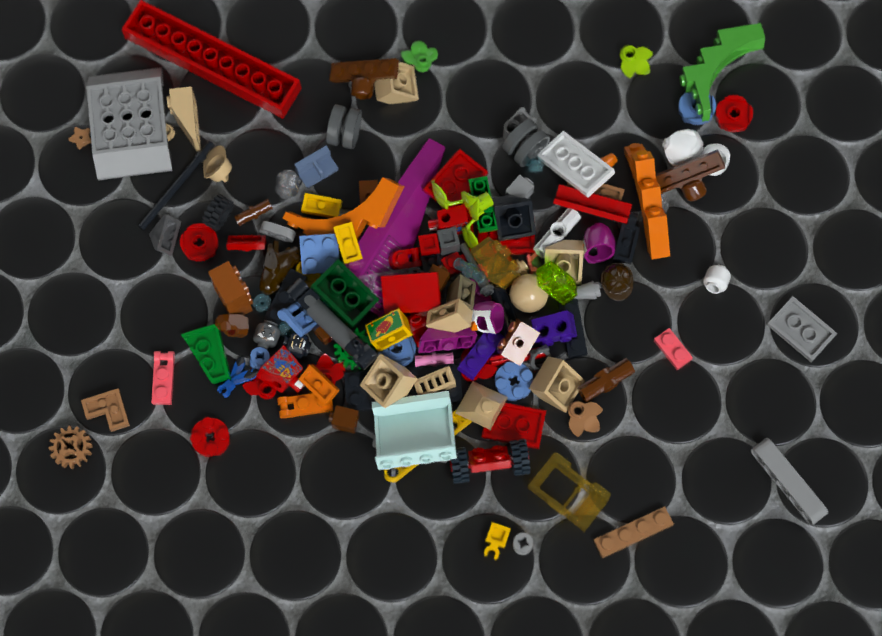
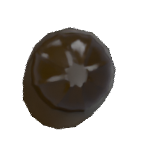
M612 263L605 267L601 273L600 281L609 298L622 301L631 294L633 274L629 267L622 263Z

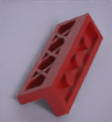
M559 184L553 202L556 205L625 224L628 222L632 208L631 203L595 193L587 198L576 188Z

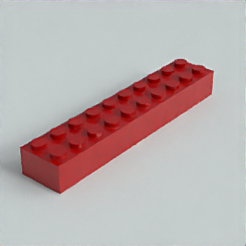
M140 0L122 28L125 39L282 119L301 91L299 79Z

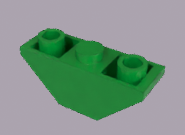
M487 176L468 179L470 195L477 197L487 192L491 196ZM493 206L484 210V214L479 217L478 221H475L479 233L498 230Z

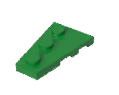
M215 324L181 334L212 384L231 379L221 332Z

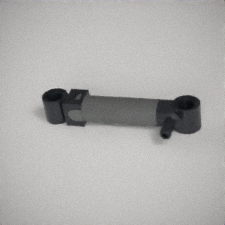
M297 278L284 290L291 301L298 304V307L339 344L362 370H365L377 359V353L347 327L302 279Z

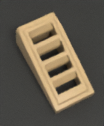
M447 366L417 379L414 387L417 395H423L456 387V382L450 366ZM443 375L447 376V383H445ZM435 378H439L440 386L437 385ZM429 380H431L433 384V389H430V386L428 384ZM421 383H424L426 388L424 393L420 385Z

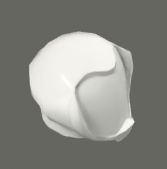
M684 129L676 131L668 138H665L662 144L665 155L673 167L700 157L703 154L704 144L699 133L695 130Z

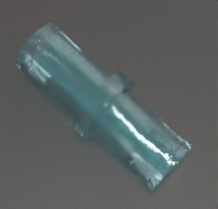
M457 258L454 261V268L461 271L465 277L472 278L477 283H482L485 280L486 274L477 269L475 264L468 263L462 258Z

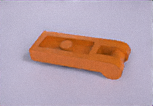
M313 393L277 398L281 409L279 411L280 418L334 411L333 401L329 405H325ZM294 404V409L288 410V405Z

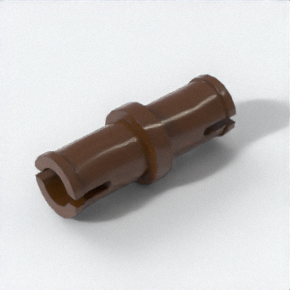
M268 199L253 207L252 205L249 206V209L234 215L238 225L241 226L252 219H258V216L273 210Z

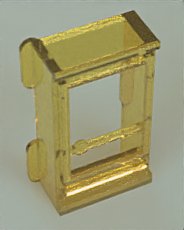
M554 453L531 481L528 489L585 532L608 503L611 495L598 483H589L570 468L571 463L560 454ZM554 468L579 485V487L575 488V492L564 506L539 488ZM583 488L590 495L576 513L572 514L566 507L575 495L580 493V489Z

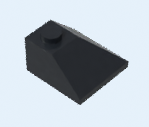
M512 195L492 198L499 241L536 235L531 199Z

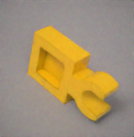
M492 522L485 541L490 543V546L486 547L484 551L485 557H487L489 551H494V560L498 559V547L505 548L511 531L510 528Z

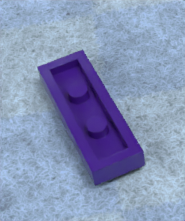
M483 333L457 370L473 381L497 349L498 343L504 336L500 333Z

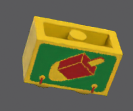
M399 308L365 325L370 342L378 352L413 335L407 317Z

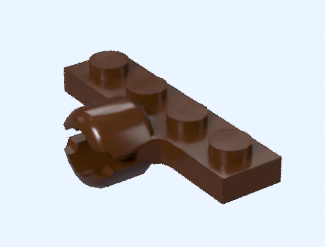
M392 58L331 63L330 81L333 83L352 82V96H355L357 99H370L373 95V86L376 80L398 78L399 60Z
M717 149L656 174V180L660 185L661 194L675 188H680L686 200L695 201L706 195L707 189L702 178L725 169V164Z

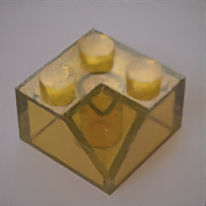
M487 237L470 250L486 278L504 290L512 285L516 278L522 275L519 271L521 269L519 264L514 259L512 260L510 256L512 254L510 249L506 245L502 246L498 240L494 241Z

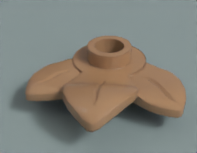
M581 401L572 402L568 407V414L571 417L569 428L572 433L579 437L584 430L598 432L600 424L596 416L603 409L594 402L585 404ZM579 408L581 413L576 414L574 409Z

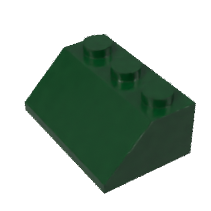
M339 259L310 287L320 297L321 301L350 329L380 300Z

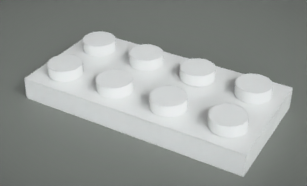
M564 131L537 155L541 162L587 198L615 174L611 166Z

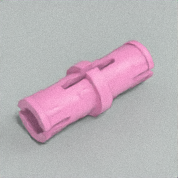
M432 352V354L414 355L415 367H437V365L454 364L453 352L441 354Z

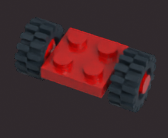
M526 439L510 441L511 455L508 453L507 446L503 447L502 445H496L490 449L475 448L472 451H468V462L465 447L456 448L457 459L450 460L453 483L470 482L468 468H471L472 473L511 468V462L514 476L530 474Z

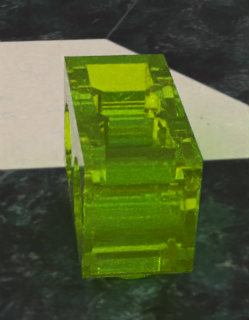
M551 260L536 270L538 287L562 305L578 296L575 279Z

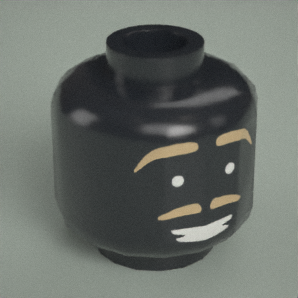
M295 331L291 332L289 336L285 335L282 346L284 345L297 359H301L303 356L307 357L312 342H309L307 335L300 337Z

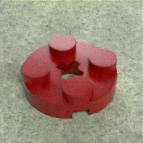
M730 95L718 103L715 118L719 128L729 132H740L747 129L753 118V108L746 102L745 98L738 95ZM735 110L739 116L732 117L729 113Z
M202 223L190 225L180 237L181 249L189 260H208L215 256L218 249L219 241L216 232ZM199 238L204 241L202 246L194 245V242H197Z
M206 417L193 427L190 440L195 451L204 457L218 456L228 448L230 434L227 426L221 420ZM214 433L215 440L207 442L206 435Z

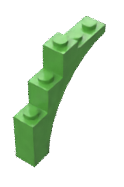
M761 23L718 30L717 38H714L715 46L700 49V55L697 57L698 65L683 67L682 75H680V84L684 86L686 93L691 92L692 99L696 100L697 115L701 116L702 122L710 120L709 92L717 75L736 58L764 48L765 35Z

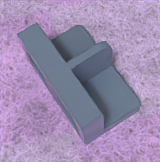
M327 146L294 164L295 171L306 188L313 186L338 171V167L331 158L330 150Z

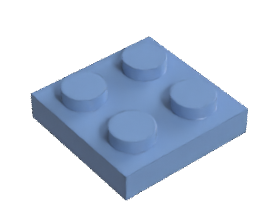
M335 233L299 236L302 274L324 273L337 259L340 260L339 245Z

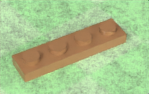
M663 507L594 539V543L603 559L673 526L674 523L666 508Z

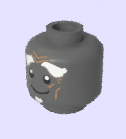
M264 320L263 323L257 325L253 340L258 344L257 347L268 350V348L276 347L281 331L276 323Z

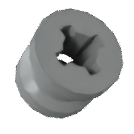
M519 533L514 538L513 549L519 555L528 554L532 550L533 540L529 534Z

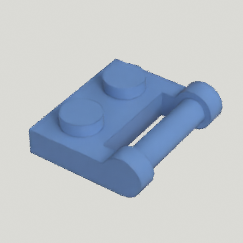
M293 303L289 307L279 310L277 313L279 319L286 321L300 337L317 325L303 311L295 317L292 315L293 312L299 309L298 304Z

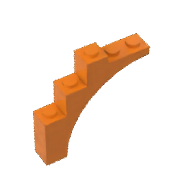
M633 143L624 147V153L629 162L640 201L647 251L651 259L669 257L667 215L662 208L661 189L656 180L654 157L650 151H646L643 144Z
M382 177L376 189L362 204L341 216L329 219H312L294 212H285L283 219L288 221L287 224L289 226L303 229V233L306 235L335 233L333 227L352 222L356 237L359 239L366 224L375 229L386 226L405 186L390 178Z

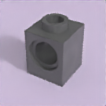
M456 227L437 231L441 256L460 252V242Z

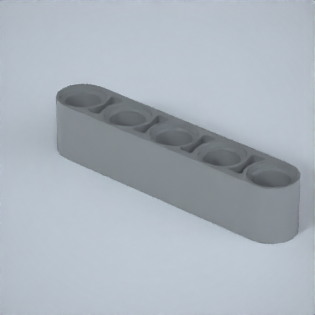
M765 438L751 449L755 459L810 525H814L828 514L824 504L769 438Z

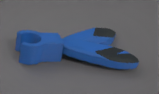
M243 356L236 360L231 372V379H228L217 389L219 393L227 389L223 393L225 398L230 395L231 391L236 387L235 385L256 378L258 369H250L243 372L245 367Z

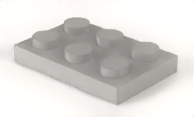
M793 296L767 324L768 327L811 363L837 335L832 328Z

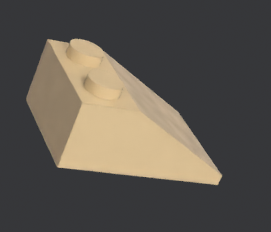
M192 87L169 89L170 96H167V105L170 107V114L174 115L176 122L195 150L201 151L197 102Z

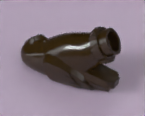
M273 240V244H268L259 281V289L263 294L270 295L277 291L290 268L293 269L295 265L301 262V252L297 247H287L284 251L278 252L279 241Z

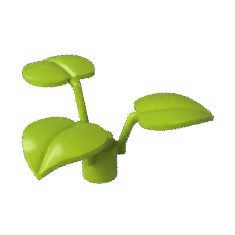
M432 180L433 194L443 209H448V206L464 203L473 219L466 225V228L464 226L461 228L462 236L467 246L474 253L482 256L478 240L470 230V227L484 214V210L493 206L491 196L485 192L476 197L466 191H462V200L450 202L447 200L444 191L435 183V180Z

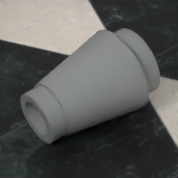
M591 281L572 288L574 299H597V297H601L599 282Z

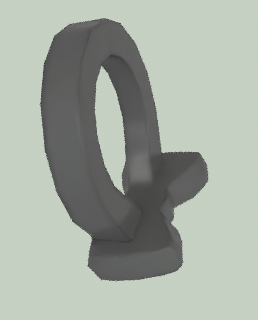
M546 344L529 351L531 355L529 364L534 370L539 371L542 365L536 366L534 363L538 354L543 352L547 357H551L550 349Z

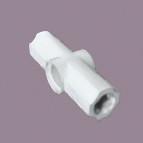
M567 208L561 217L551 225L548 232L533 248L539 257L545 259V247L564 240L566 235L581 219L579 213L574 209ZM553 231H559L561 235H555Z

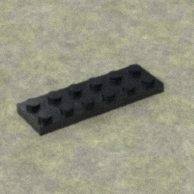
M460 364L407 368L419 379L450 366L456 387L445 391H449L452 404L461 403L463 399L461 374L457 370ZM368 371L344 373L347 408L359 411L372 410V402L376 400L360 386ZM443 375L444 381L447 383V376ZM435 378L437 385L440 386L439 378ZM429 380L428 384L430 386V389H433V384L431 380ZM421 383L420 385L424 393L426 388L424 383ZM414 385L408 395L404 397L417 395Z

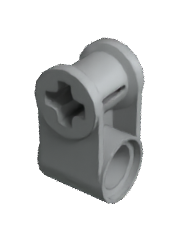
M524 107L520 108L504 124L503 138L506 140L510 134L508 130H514L525 120L531 119L536 123L537 119L535 117L532 118Z

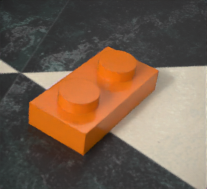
M309 365L298 379L325 405H329L340 391L314 365Z

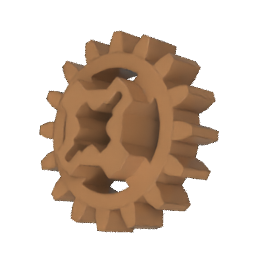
M68 426L67 431L60 428V434L54 433L56 439H50V442L53 444V446L49 447V450L53 452L50 456L53 459L56 458L55 462L58 465L62 462L63 468H66L68 464L71 469H74V464L81 467L82 460L88 461L86 455L92 454L88 450L93 447L91 443H88L91 438L86 436L85 430L80 432V428L77 426L74 430L71 426ZM83 441V450L81 451L80 446ZM66 443H67L68 445L74 446V449H75L76 451H74L73 449H72V450L69 449L68 446L66 445Z

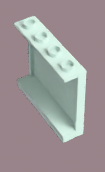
M449 391L403 397L387 408H383L377 401L372 402L377 453L375 459L378 470L457 459L452 403Z

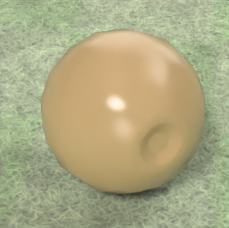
M525 274L516 278L509 292L511 303L515 308L527 313L536 312L543 308L549 295L545 281L534 274Z

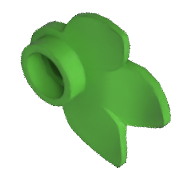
M415 41L411 46V50L401 51V57L404 62L414 65L415 69L419 72L428 71L432 62L438 56L436 48L428 49L426 44L421 41Z

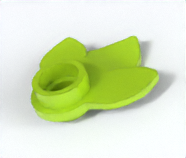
M624 47L620 52L623 74L628 78H631L634 73L640 75L649 74L650 66L647 60L652 57L653 53L645 47Z

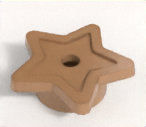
M75 127L74 135L69 138V141L76 143L78 149L90 144V128L81 130Z

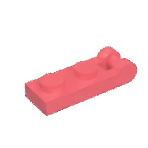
M154 351L151 401L153 405H172L174 351H168V353ZM161 360L168 361L167 365H161Z

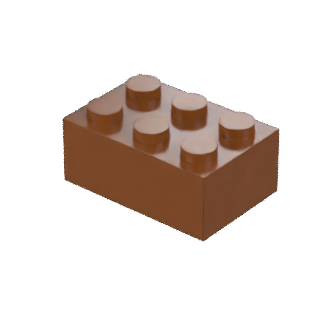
M228 261L208 271L214 289L228 314L244 316L253 311L251 307L253 301L245 282H242L240 273L235 265L231 266Z

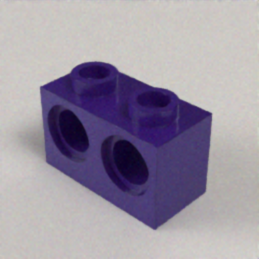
M567 310L531 320L532 328L540 332L535 342L541 346L546 344L549 347L554 342H568L572 340L571 338L577 337L574 315ZM566 324V329L561 331V326ZM548 328V334L543 336V331Z

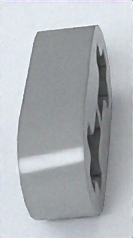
M263 221L259 230L264 235L290 243L293 242L296 235L294 230L268 221Z

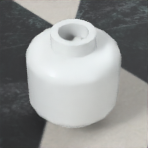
M723 265L710 266L705 274L703 284L711 293L718 294L724 292L728 287L731 274Z

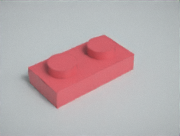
M670 328L654 338L656 345L676 370H679L693 359Z

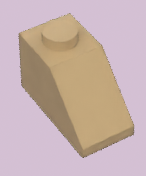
M459 298L429 310L426 326L432 329L456 333L471 327L473 311Z

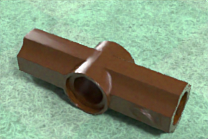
M625 358L610 368L602 369L594 375V378L577 387L581 398L588 402L601 393H607L614 389L619 382L634 374L635 370L631 362Z

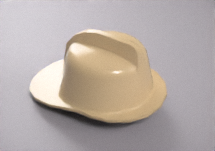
M220 145L213 148L203 162L204 178H210L215 182H227L232 165L226 157L225 148Z

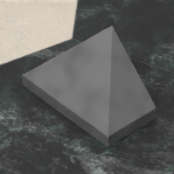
M167 214L160 219L149 233L155 250L167 256H172L181 221Z

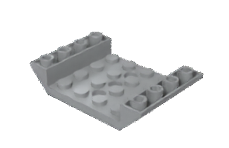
M162 68L88 77L87 98L92 154L98 180L172 171L162 88L164 86ZM144 111L151 112L148 118L141 117ZM126 113L132 114V118L128 121L122 119ZM107 116L114 117L110 123L104 122V119Z

